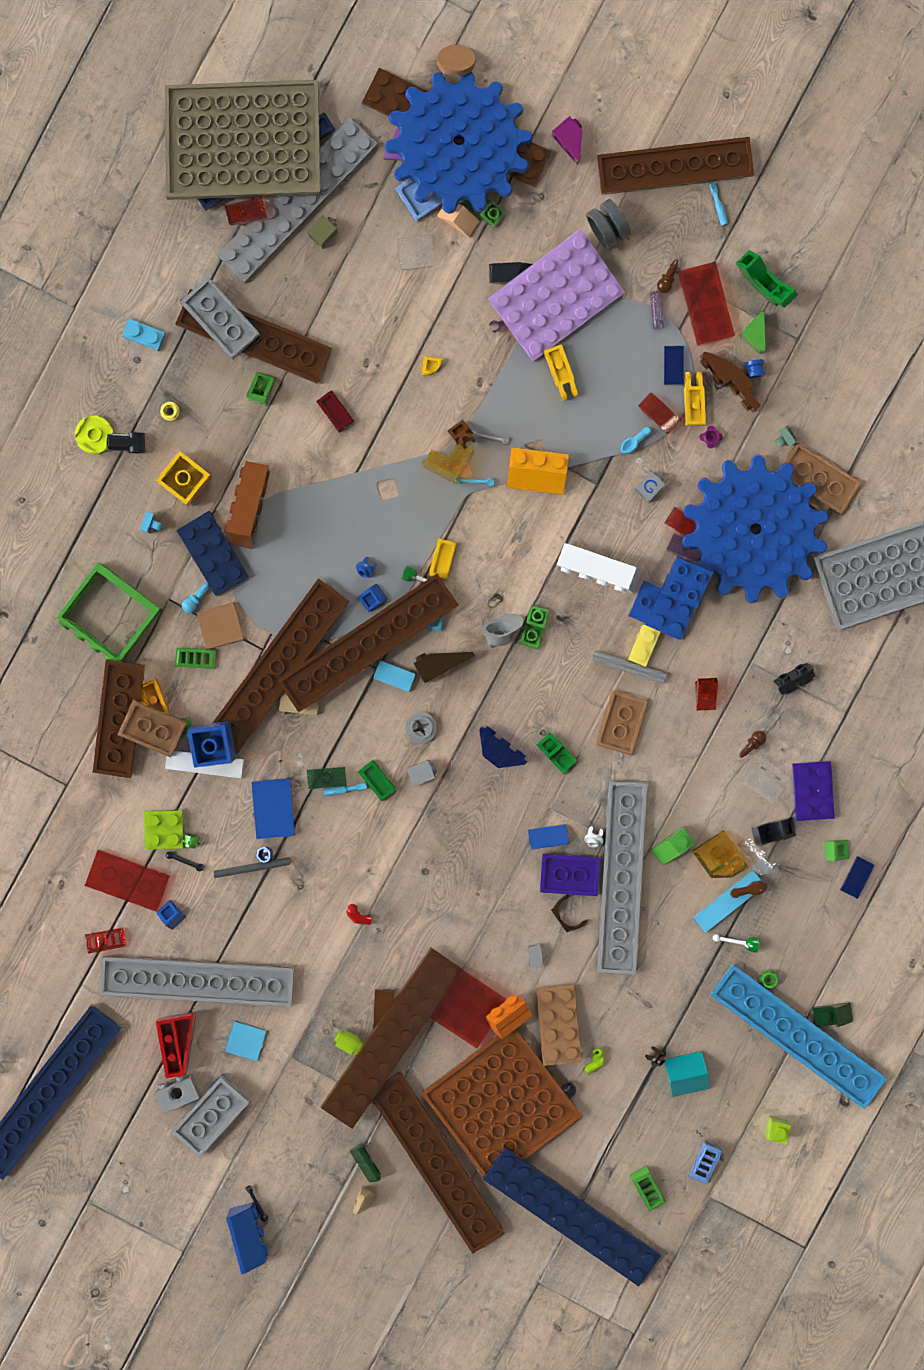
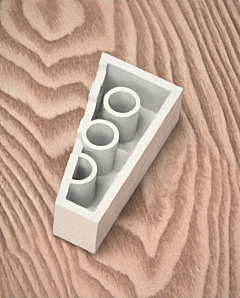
M564 543L557 562L562 572L567 574L575 572L582 579L588 581L590 578L597 580V584L605 587L608 585L613 586L615 590L623 593L626 591L632 594L635 593L642 573L634 566Z

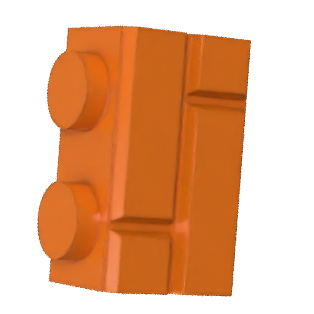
M517 994L508 997L499 1007L492 1009L491 1013L486 1016V1019L492 1030L503 1039L531 1018L532 1014L526 1002Z

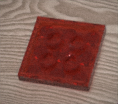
M460 969L430 1018L477 1049L491 1029L486 1016L491 1013L492 1009L503 1004L507 998L465 970Z

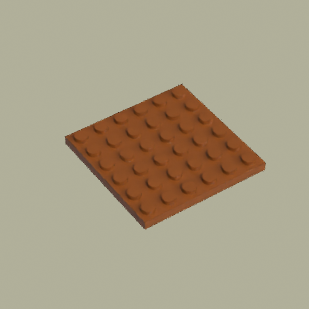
M517 1028L503 1039L496 1035L421 1092V1095L483 1176L504 1147H507L525 1160L582 1117V1114L568 1098L564 1090L561 1089V1086L548 1069L543 1066L542 1061Z

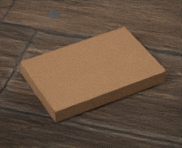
M611 690L595 745L633 756L649 701Z
M133 699L118 735L163 755L172 757L187 722Z

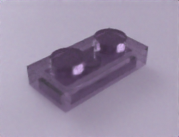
M673 533L666 552L695 564L699 562L701 552L696 548H685L682 544L683 537Z

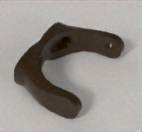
M568 894L560 898L554 908L551 909L567 933L579 929L587 923V920H584L576 926H570L561 920L559 907L569 897Z

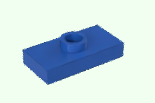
M643 581L628 616L647 623L661 588Z

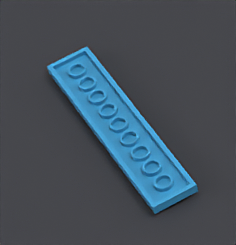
M733 964L710 993V996L864 1110L887 1080L885 1076Z

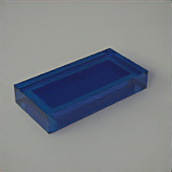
M664 346V385H683L684 346Z
M856 856L840 890L858 899L875 865Z

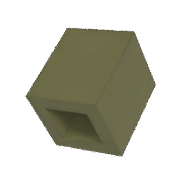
M322 215L307 231V234L323 249L338 233L337 224L332 218H326Z

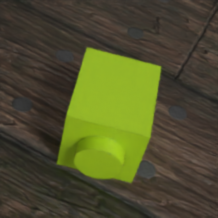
M769 1117L765 1136L769 1141L787 1144L791 1125L787 1120Z

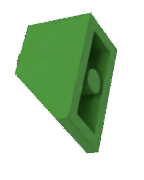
M680 827L651 849V851L661 864L664 865L680 856L692 847L695 842L686 830Z

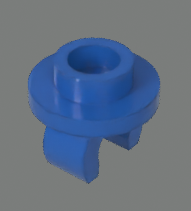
M365 557L362 562L356 565L358 574L364 578H371L377 566L376 562L373 566H369L366 563L369 557Z

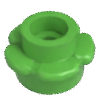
M185 834L182 842L185 843V847L195 849L196 846L200 845V837L194 834Z
M766 970L760 976V983L766 989L774 988L778 984V975L775 972Z

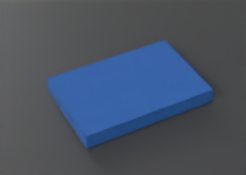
M290 778L252 781L256 839L295 836Z

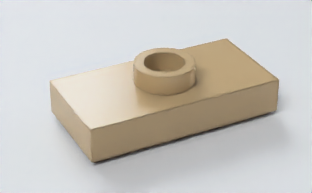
M283 692L280 697L279 711L318 715L319 699L298 712L286 693Z

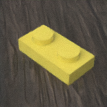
M642 624L628 660L646 667L660 631Z

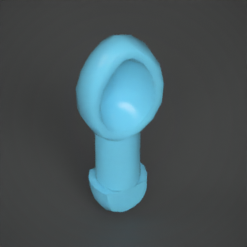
M644 427L634 438L626 439L621 445V453L630 454L634 452L638 444L644 438L650 436L651 429Z

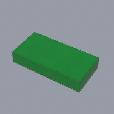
M374 760L358 771L381 801L397 790Z

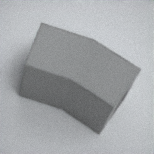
M540 943L528 946L530 952L529 967L542 968L543 955Z

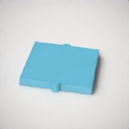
M234 1021L231 1033L228 1035L229 1040L225 1052L257 1061L260 1050L264 1047L263 1040L266 1030Z

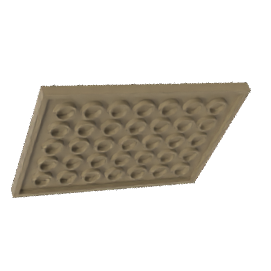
M291 80L165 85L167 200L320 195L319 81Z

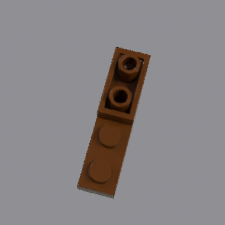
M708 352L701 354L700 358L702 360H700V363L706 370L709 369L712 372V379L717 385L721 384L724 387L730 383V390L734 395H739L743 400L741 404L747 411L754 412L761 406L750 392L755 385L740 369L715 354Z

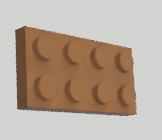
M574 985L536 988L543 1066L582 1062Z

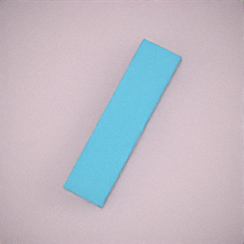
M751 870L693 917L694 920L706 933L752 896L751 894H746L733 898L730 895L732 889L747 887L751 882L761 881V879Z

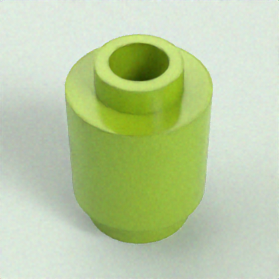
M345 1029L342 1032L338 1031L333 1040L336 1042L335 1046L350 1055H356L363 1044L359 1037Z

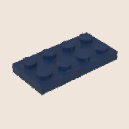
M210 511L176 530L215 596L220 595L249 577Z

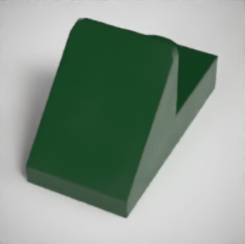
M850 1002L812 1007L814 1025L817 1027L829 1025L840 1027L853 1022Z

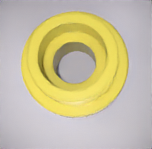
M166 402L161 406L160 413L165 420L174 421L178 418L180 409L176 403ZM169 408L174 410L172 415L167 414Z

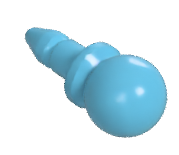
M204 584L197 590L194 596L190 594L189 598L182 602L181 607L185 613L190 614L196 610L197 605L200 604L198 600L207 592L209 584Z

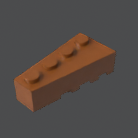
M246 461L245 466L240 469V485H236V500L231 503L230 507L231 519L227 520L225 531L228 533L231 545L249 549L254 548L252 534L257 533L258 518L256 516L260 515L262 511L263 500H260V498L265 497L270 474L268 465Z

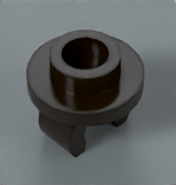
M652 1046L651 1049L655 1051V1055L651 1057L646 1054L645 1057L647 1060L652 1061L651 1065L653 1067H660L666 1061V1052Z

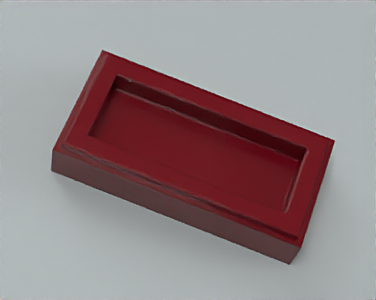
M332 390L316 401L339 433L354 422Z

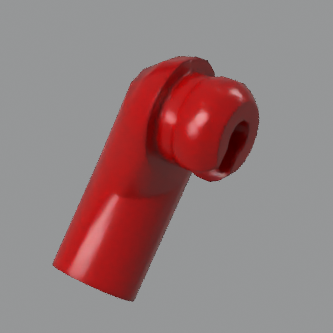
M348 905L346 913L353 923L371 925V915H361L357 911V905Z

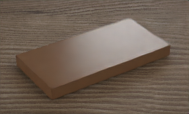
M796 442L784 463L788 462L794 466L792 482L796 486H802L807 482L814 483L817 491L812 498L839 515L843 514L862 484L861 481Z

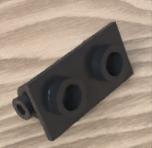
M808 663L800 664L794 670L781 674L773 682L779 687L778 690L781 695H787L798 689L795 682L798 681L799 685L803 686L813 681L815 677L814 669Z

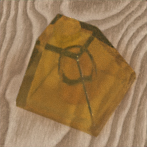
M724 830L692 850L710 878H733L748 868L742 854Z

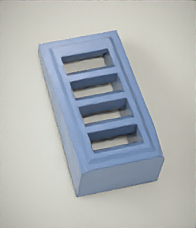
M703 1141L689 1177L707 1184L722 1154V1149ZM706 1151H709L711 1153H714V1156L712 1157L705 1153ZM703 1157L711 1160V1163L703 1161ZM702 1164L707 1166L708 1170L699 1167V1165ZM696 1171L705 1173V1177L695 1174Z

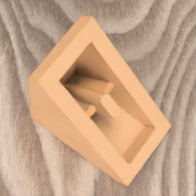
M460 204L457 205L456 211L452 214L444 212L442 207L437 215L438 218L467 237H470L479 223V220Z

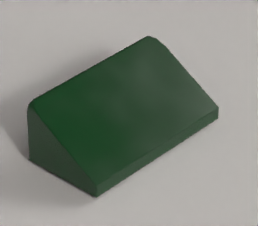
M360 1143L352 1148L350 1153L370 1183L380 1181L381 1173L363 1144Z

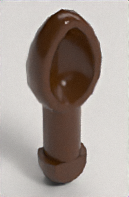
M754 881L747 887L732 889L730 895L733 898L746 894L760 895L766 891L767 884L762 881Z

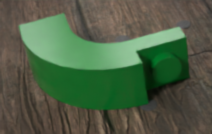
M749 250L736 262L737 267L748 282L776 307L780 305L785 308L798 296L796 290L780 281L756 253Z

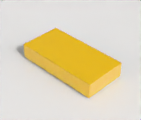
M438 538L429 576H434L438 573L441 579L447 580L457 543Z

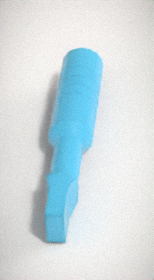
M711 183L709 187L715 200V208L721 226H725L729 223L723 204L719 200L716 184Z
M361 783L349 787L340 786L323 789L324 797L344 794L348 791L365 790L367 786L366 783Z

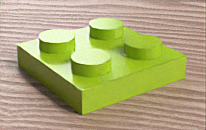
M183 810L144 811L145 850L184 849V842H182V839H184Z

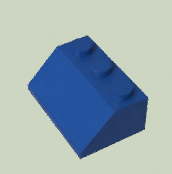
M253 1203L230 1208L226 1217L241 1275L265 1264L267 1256H269L267 1244L264 1245L262 1239L264 1237L263 1228L258 1225L257 1221L259 1219L258 1209L253 1207Z

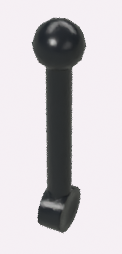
M172 852L166 853L167 859L172 858L196 868L199 872L204 868L202 864L192 863L173 855Z
M248 1185L245 1187L246 1191L255 1203L261 1215V1220L266 1222L268 1216L264 1214L253 1193L252 1187Z

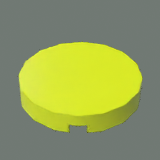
M89 416L82 419L77 424L75 430L78 446L90 454H100L106 451L107 434H114L110 423L99 416Z

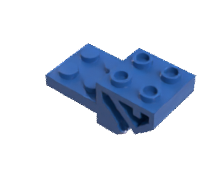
M677 556L663 582L646 626L681 640L695 608L699 605L713 571Z

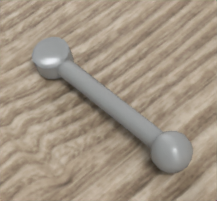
M472 431L474 438L499 441L504 445L509 443L508 437L498 438Z

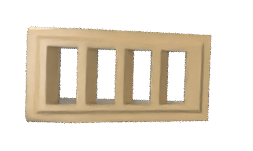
M365 1186L361 1187L354 1203L353 1213L359 1214L366 1211L373 1201L375 1191Z

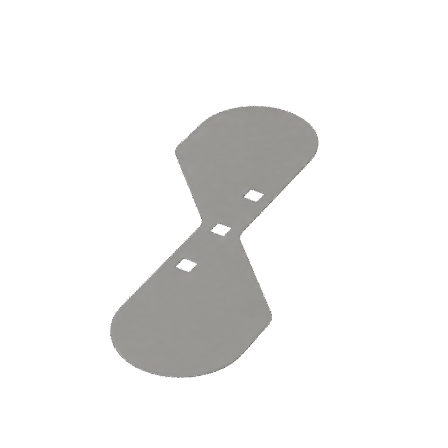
M626 298L615 299L553 346L562 344L578 392V396L574 397L569 383L563 385L564 391L567 394V400L565 401L562 400L558 387L556 388L545 355L542 354L536 360L531 361L517 342L468 425L471 431H476L478 434L498 438L508 437L509 443L507 445L499 441L476 437L474 438V443L468 441L465 444L467 446L466 449L459 443L446 450L290 489L267 498L263 501L261 514L256 516L258 518L257 533L252 534L254 548L231 546L249 575L248 578L232 587L238 603L255 624L276 636L319 578L350 601L321 641L346 635L410 591L416 579L411 582L401 579L407 565L413 567L419 576L435 549L438 538L442 537L465 497L475 491L507 483L511 448L525 449V444L542 440L545 452L568 454V467L622 454L620 451L622 443L628 438H634L644 427H649L651 434L638 444L636 450L644 448L665 436L677 424L685 411V372H690L691 386H693L692 358L681 332L669 318L657 309L636 300ZM468 459L472 472V477L468 479L487 480L488 478H493L495 481L494 485L488 486L487 484L461 483L457 485L454 481L450 464ZM394 478L398 496L380 500L376 483ZM365 557H369L366 562L369 566H373L375 562L377 563L371 578L361 577L356 569V565L362 562ZM374 584H378L386 595L387 600L368 612L358 596Z

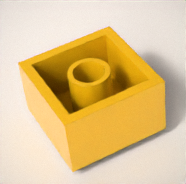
M179 451L157 478L156 482L189 507L211 480L212 476Z

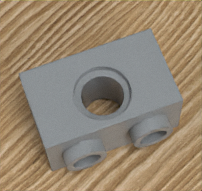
M193 1074L178 1076L175 1082L169 1083V1081L158 1085L159 1089L156 1090L155 1095L164 1114L201 1097L202 1094ZM173 1089H181L182 1095H174Z

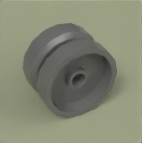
M611 199L603 202L600 205V210L594 208L586 213L587 221L593 233L605 249L609 250L617 244V238L623 241L631 236V230L624 215Z

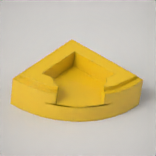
M424 356L422 376H429L437 372L442 365L443 358Z

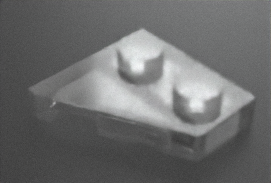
M750 838L742 840L737 844L742 856L749 860L751 868L759 875L774 872L779 868L776 862L771 865L765 859L767 854Z

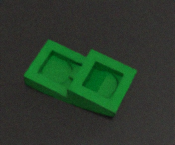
M551 732L537 744L538 748L563 774L578 762Z

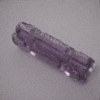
M653 291L650 293L652 319H654L653 328L662 329L664 327V320L662 319L663 311L662 302L660 301L661 292Z

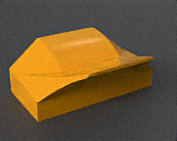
M153 679L143 683L141 702L170 714L158 680Z

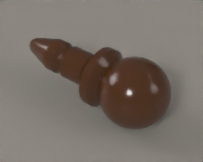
M677 259L670 264L667 273L662 274V278L657 282L659 292L668 293L672 289V282L675 280L673 276L678 267Z
M760 730L755 731L751 738L748 739V744L741 750L739 757L742 758L753 749H758L759 746L763 745L767 739L766 734Z

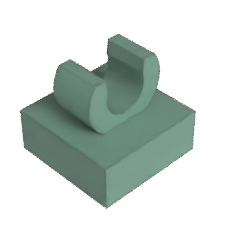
M788 425L779 430L782 436L775 440L778 447L786 442L789 447L798 442V439Z

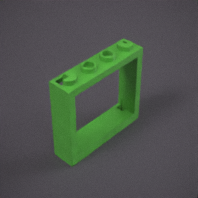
M98 562L56 618L60 620L59 624L67 630L71 628L75 631L74 636L83 642L84 640L88 641L91 644L89 647L95 652L99 653L101 651L106 655L105 659L124 661L162 609L102 563ZM100 574L151 612L119 655L68 618Z

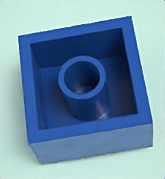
M230 721L194 725L187 730L194 768L228 764L237 758Z

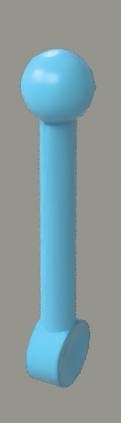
M456 477L454 480L457 485L461 483H480L493 486L495 482L493 478L476 480Z

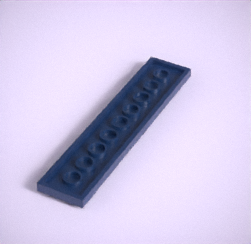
M93 1004L83 1014L0 1121V1179L4 1180L122 1029L120 1025Z
M507 1147L503 1148L483 1176L484 1181L638 1287L661 1257V1254Z

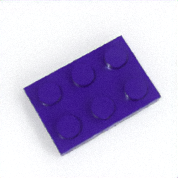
M831 761L792 763L795 821L835 819Z
M542 854L540 892L597 896L600 858Z

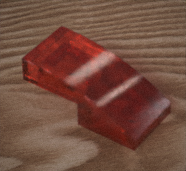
M651 392L638 405L640 410L666 434L680 421Z
M677 507L672 509L664 522L683 536L693 533L696 529L695 522L692 519L686 518L683 511Z

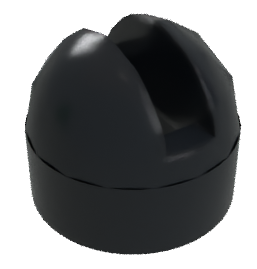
M571 1082L561 1086V1089L564 1090L569 1099L576 1094V1086Z

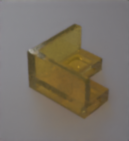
M456 443L449 458L431 449L426 460L423 459L422 466L428 471L457 485L475 452L474 447L470 445V447L464 449L460 443L458 445Z

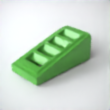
M176 647L175 667L215 669L216 650ZM182 652H186L185 663H182ZM190 652H194L193 664H190ZM198 653H202L201 664H198ZM206 653L210 654L209 665H205Z
M647 1166L630 1174L649 1211L666 1202ZM648 1182H651L650 1184L641 1188V1186L645 1185ZM652 1189H655L654 1191H652V1192H650V1193L644 1195V1194L647 1193L648 1191H650V1190H652ZM658 1195V1197H657L656 1199H654V1200L648 1202L649 1199H651V1198H653L654 1196Z

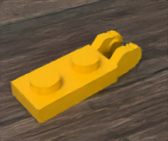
M562 344L544 350L546 361L562 400H567V394L564 391L563 385L568 383L574 397L578 396L574 383L575 379Z
M685 372L684 374L685 426L706 425L705 390L702 372H696V386H691L690 372Z

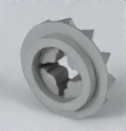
M415 713L406 723L407 735L414 742H428L436 733V722L427 713ZM416 720L421 722V724L429 723V725L425 727L426 735H424L421 731L414 732V730H416V728L418 727Z

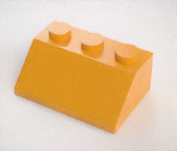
M511 448L506 488L563 495L569 455Z

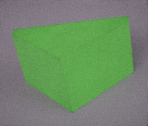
M760 312L739 335L759 354H763L766 351L764 312Z
M256 372L246 398L251 402L268 406L275 377Z

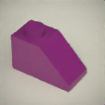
M569 116L552 131L551 136L577 165L581 156L582 125L577 119H572Z

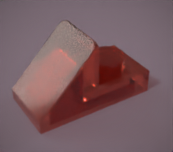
M262 197L224 205L229 225L245 226L249 221L267 217Z
M700 678L695 682L697 711L716 710L717 678Z

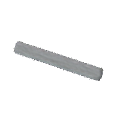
M595 651L593 661L659 683H664L667 675L665 673Z

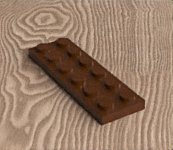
M106 659L92 773L125 778L132 777L136 743L119 736L118 732L133 699L141 702L145 671L144 664Z

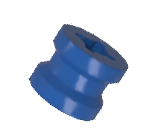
M758 359L745 362V367L748 369L746 376L748 378L765 376L766 371L763 370L764 360Z

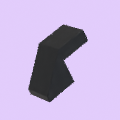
M522 262L489 264L490 283L506 285L532 264Z
M792 817L751 828L756 847L796 836Z

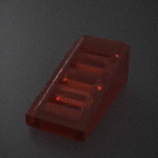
M123 927L84 934L88 954L126 947ZM114 933H118L120 944H116ZM107 934L111 936L112 945H108ZM99 936H103L104 946L100 947ZM91 937H95L96 948L92 947Z

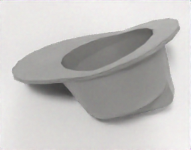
M517 614L503 615L483 625L480 628V632L486 636L490 648L503 646L510 642L512 633L522 627L524 624L523 618Z

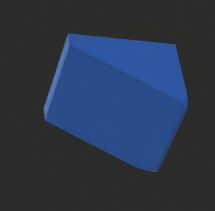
M374 584L358 596L368 612L387 600L386 595L378 584Z
M171 900L156 912L165 926L170 929H174L185 919V915Z

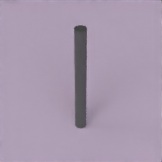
M290 858L215 870L214 877L219 878L290 865Z

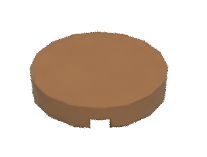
M447 46L438 53V68L450 76L452 74H457V76L466 75L475 67V54L465 46Z

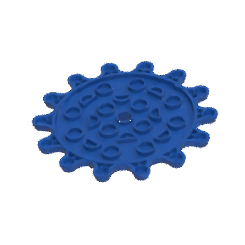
M438 72L431 77L432 89L429 92H421L415 87H409L406 90L405 96L411 104L408 111H392L389 114L390 123L399 128L400 135L395 139L386 141L385 150L390 154H398L402 157V165L395 169L394 178L400 182L407 179H413L417 182L418 189L415 192V200L417 202L424 203L431 196L436 195L441 197L443 210L448 214L456 211L457 205L461 200L470 201L474 210L482 212L487 207L486 195L489 192H497L502 197H509L512 194V186L507 180L510 173H525L528 171L529 163L518 155V148L522 145L530 144L533 140V135L530 131L520 130L515 126V120L523 114V106L520 103H513L511 105L501 103L500 95L503 91V86L500 82H492L487 88L481 89L475 85V75L472 72L461 76L457 84L448 83L444 75ZM454 138H464V144L456 145Z
M762 455L753 456L750 468L745 471L739 470L731 460L723 462L721 467L723 479L718 483H714L708 478L700 479L697 487L704 495L703 502L700 505L689 504L683 509L684 516L692 519L696 524L695 531L683 537V546L687 549L696 548L701 552V559L696 564L717 574L719 582L716 591L719 595L725 596L729 594L733 587L740 586L744 589L745 599L749 603H756L759 600L761 590L766 587L771 588L777 597H786L789 593L787 581L791 576H798L802 580L812 578L813 570L807 564V557L811 553L822 554L827 550V543L824 540L818 539L814 531L818 525L828 521L829 515L825 510L812 509L809 504L810 498L817 491L816 485L812 482H807L802 486H796L792 482L794 466L788 462L782 464L776 472L768 471L765 465V458ZM754 523L759 524L761 527V531L757 535L753 534L750 530Z

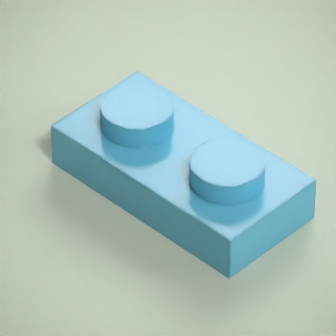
M128 319L122 337L159 351L165 337V332Z

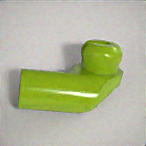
M594 1049L592 1062L584 1066L588 1075L604 1065L605 1053L602 1049Z

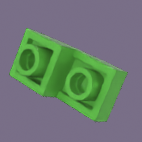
M487 197V207L482 212L474 210L470 201H462L471 211L492 227L506 213L493 200Z
M530 606L520 645L538 650L549 610Z

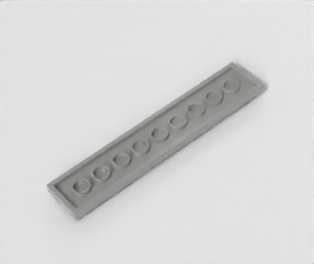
M349 118L320 148L321 194L273 196L217 256L246 283L367 158L378 144L355 121Z
M609 781L598 973L636 975L648 783Z
M103 956L100 995L292 1007L294 968Z

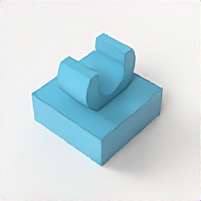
M146 511L140 530L150 534L152 528L160 531L163 524L155 521L156 515Z

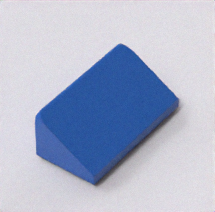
M566 824L528 830L531 850L569 844Z

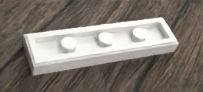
M174 750L172 757H166L165 769L241 779L244 759L236 758L232 763L194 768L191 752Z

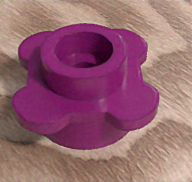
M712 425L707 427L705 433L700 434V440L704 441L710 449L714 448L715 444L723 438L722 434L715 430V427Z

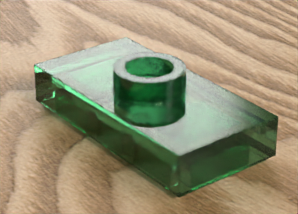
M345 767L307 770L308 789L347 786Z

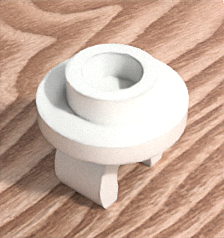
M590 827L587 835L584 837V841L590 847L602 845L603 838L601 837L603 830L600 829L598 835L592 833L593 827Z

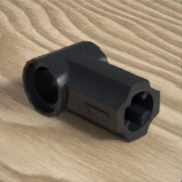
M145 433L107 434V451H128V453L135 454L145 453Z

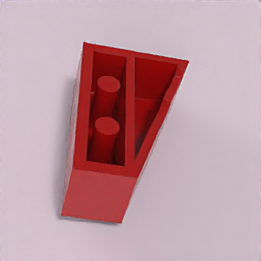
M196 1011L161 1017L156 1020L166 1079L184 1076L188 1071Z

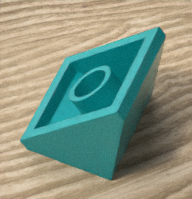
M701 1051L666 1059L665 1067L672 1097L710 1089L708 1072Z

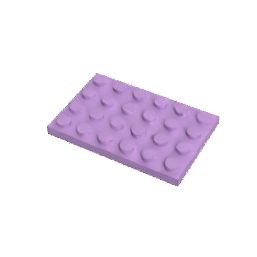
M579 229L487 299L530 360L534 361L544 354V350L552 348L625 292L582 229Z

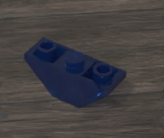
M480 727L482 755L497 768L519 766L527 763L525 754L518 749L513 751L509 748L511 744L503 737L500 740L494 736L496 732L490 727Z

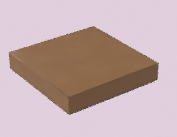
M234 602L196 612L207 649L244 639Z

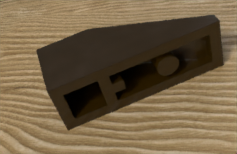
M473 652L436 653L429 655L423 653L415 658L416 662L413 664L423 682L426 683L475 655Z

